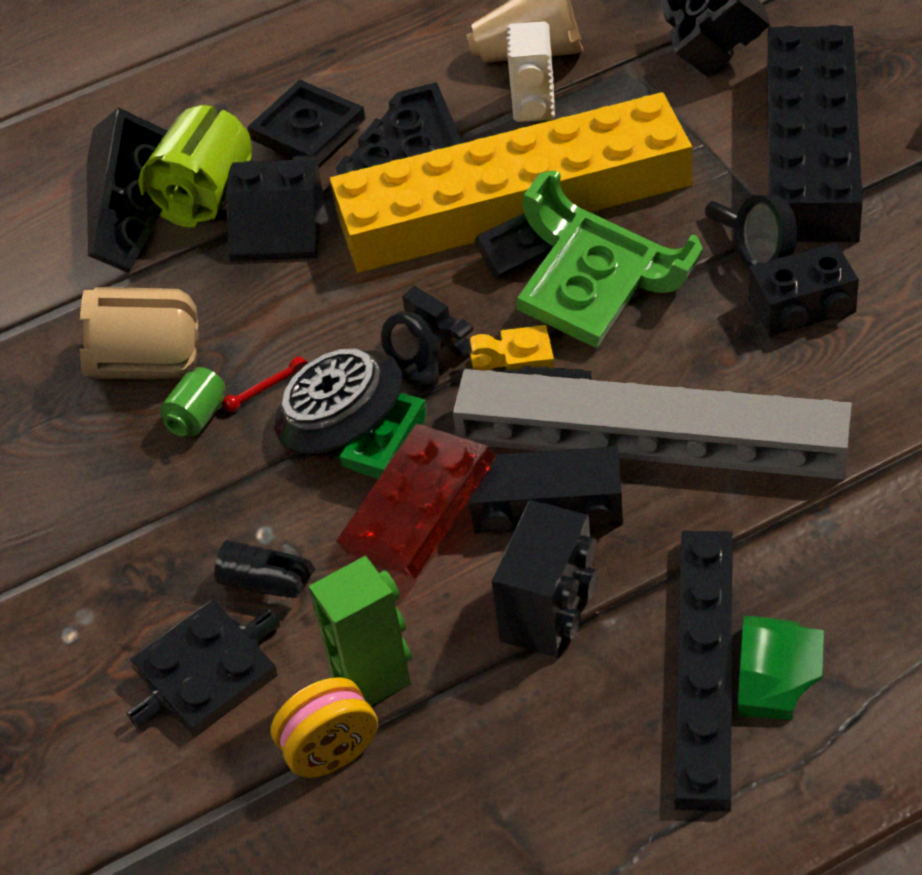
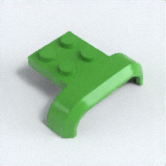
M543 172L537 176L524 194L523 210L533 230L554 247L517 297L516 310L598 348L638 287L658 293L677 290L684 284L699 261L703 248L696 235H691L686 246L683 248H666L576 206L565 196L560 185L561 175L559 172Z

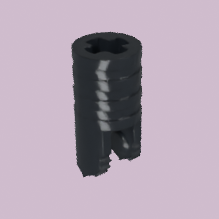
M226 540L217 555L215 580L218 584L230 585L278 597H286L287 599H297L304 587L303 584L309 582L316 568H314L311 560L301 556L297 557L272 549H264L258 546Z

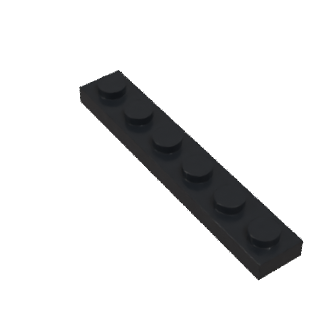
M682 531L675 810L731 811L733 532Z

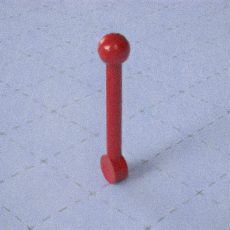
M301 356L296 357L290 362L288 368L237 396L227 395L222 402L223 409L228 413L236 412L241 403L290 376H295L308 362Z

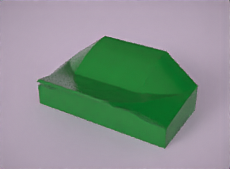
M401 393L390 413L369 433L344 447L338 448L333 457L339 459L343 467L384 482L398 477L419 442L427 413L425 399Z
M744 615L738 716L792 720L793 710L799 697L810 686L822 679L824 630L802 627L795 621Z

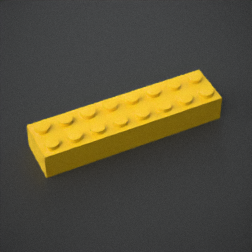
M661 92L486 138H479L447 148L436 149L408 158L393 160L369 168L351 171L330 177L336 214L356 272L360 273L474 243L478 235L524 213V194L537 176L543 172H559L561 175L560 185L565 196L573 204L588 212L693 186L692 145L666 96Z

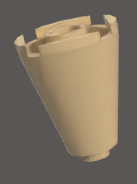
M509 0L472 23L473 32L466 35L473 57L481 56L484 63L508 61L507 26L531 22H546L549 24L551 56L573 55L584 51L579 41L581 37L570 0Z

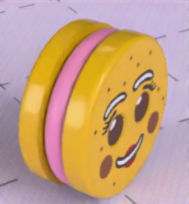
M339 677L328 678L303 688L285 702L272 721L270 733L276 747H279L283 752L284 760L290 770L297 776L314 778L330 774L361 755L376 735L378 718L369 703L365 701L359 687L353 681Z

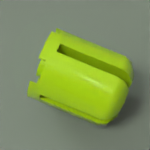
M198 105L186 109L176 118L141 169L138 183L142 196L147 191L151 199L163 209L160 216L176 225L195 228L198 222L209 221L210 219L213 221L226 202V190L231 164L233 162L251 161L252 143L249 132L236 116L225 110H222L216 117L214 106Z

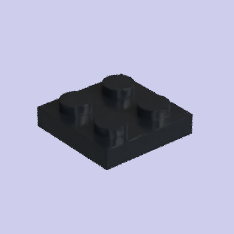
M299 79L250 123L247 129L252 141L292 159L295 156L313 155L319 164L366 118L363 106Z

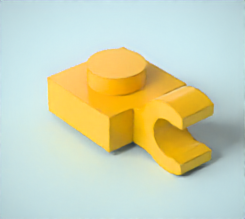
M546 325L501 330V341L486 334L470 337L473 370L485 371L499 367L522 369L523 365L554 368V358Z

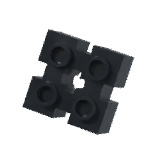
M660 0L666 22L674 27L669 34L675 54L706 77H709L717 69L730 61L734 54V47L737 44L748 45L771 26L764 4L759 0Z

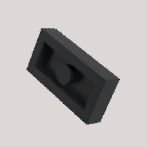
M524 213L478 235L474 240L495 280L549 254L554 247L533 230Z

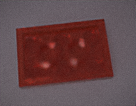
M416 423L336 542L347 553L360 558L366 555L373 563L416 579L496 459V456L487 445Z

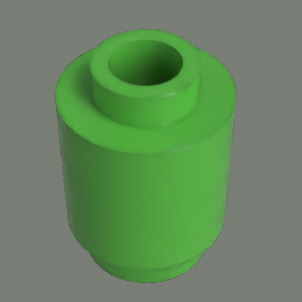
M198 367L193 372L186 373L160 407V413L166 428L178 436L194 437L199 435L224 400L223 393L226 387L223 380L213 371L203 367Z

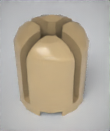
M95 287L94 290H84L80 320H84V349H80L83 377L178 381L183 378L186 373L192 370L197 361L198 312L190 295L180 289Z

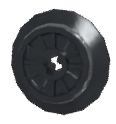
M339 349L323 354L306 364L291 379L284 390L283 400L277 409L274 425L282 446L298 454H321L352 443L369 433L390 413L401 394L403 373L394 357L380 351Z

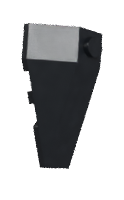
M119 107L97 124L92 131L87 158L88 256L127 272L131 269L149 239L151 229L163 210L151 199L147 191L142 196L138 179L141 169L161 142L167 130Z

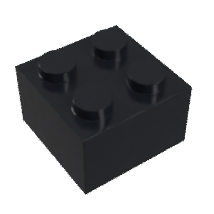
M532 500L528 501L492 578L500 642L558 658L566 639H574L581 618L579 608L584 598H592L598 580V570L592 568L596 539L590 537L589 515Z

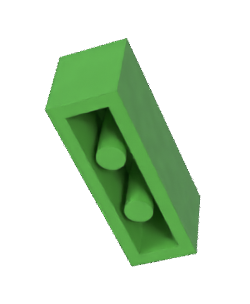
M365 555L309 585L331 678L339 677L353 681L359 687L365 701L370 706L411 684L407 662L412 660V655L401 636V632L406 630V624L395 605V601L400 599V593L394 580L386 570L378 573Z

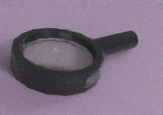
M753 195L743 202L738 211L716 201H711L707 204L705 215L708 218L734 229L737 253L743 264L748 268L794 253L797 244V225L794 213L788 202L779 195Z

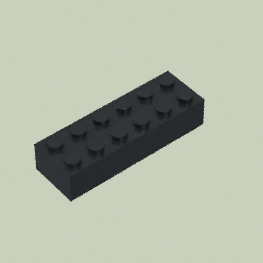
M853 26L768 27L766 64L768 194L779 195L788 202L794 213L797 225V242H860L863 200ZM768 207L769 242H778L776 218Z

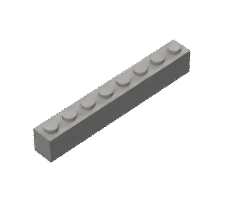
M464 369L453 410L458 444L532 451L618 446L619 459L845 480L852 403L828 399L816 400L780 395L770 396L735 393L732 391H712L684 387L597 381L584 378L573 379L538 374L527 375L491 370Z

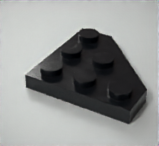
M435 82L397 92L388 102L389 110L381 119L375 118L358 138L359 146L351 156L344 155L336 165L337 175L462 144L463 142L438 83Z

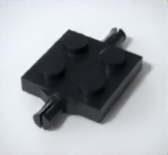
M213 599L130 658L133 670L148 685L151 694L126 712L131 723L135 725L136 729L140 730L144 725L164 712L179 720L194 738L278 676L276 665L262 652L257 643L270 632L280 627L278 618L274 613L272 614L270 609H266L265 612L244 626L232 620Z

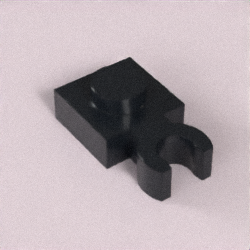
M416 286L402 296L404 311H410L421 316L429 325L432 333L440 336L441 347L446 344L451 352L462 358L471 351L470 340L466 338L473 331V326L462 318L454 319L451 317L447 305ZM407 326V328L409 329V331H410L415 337H417V335H416V333L414 332V330H413L411 327Z

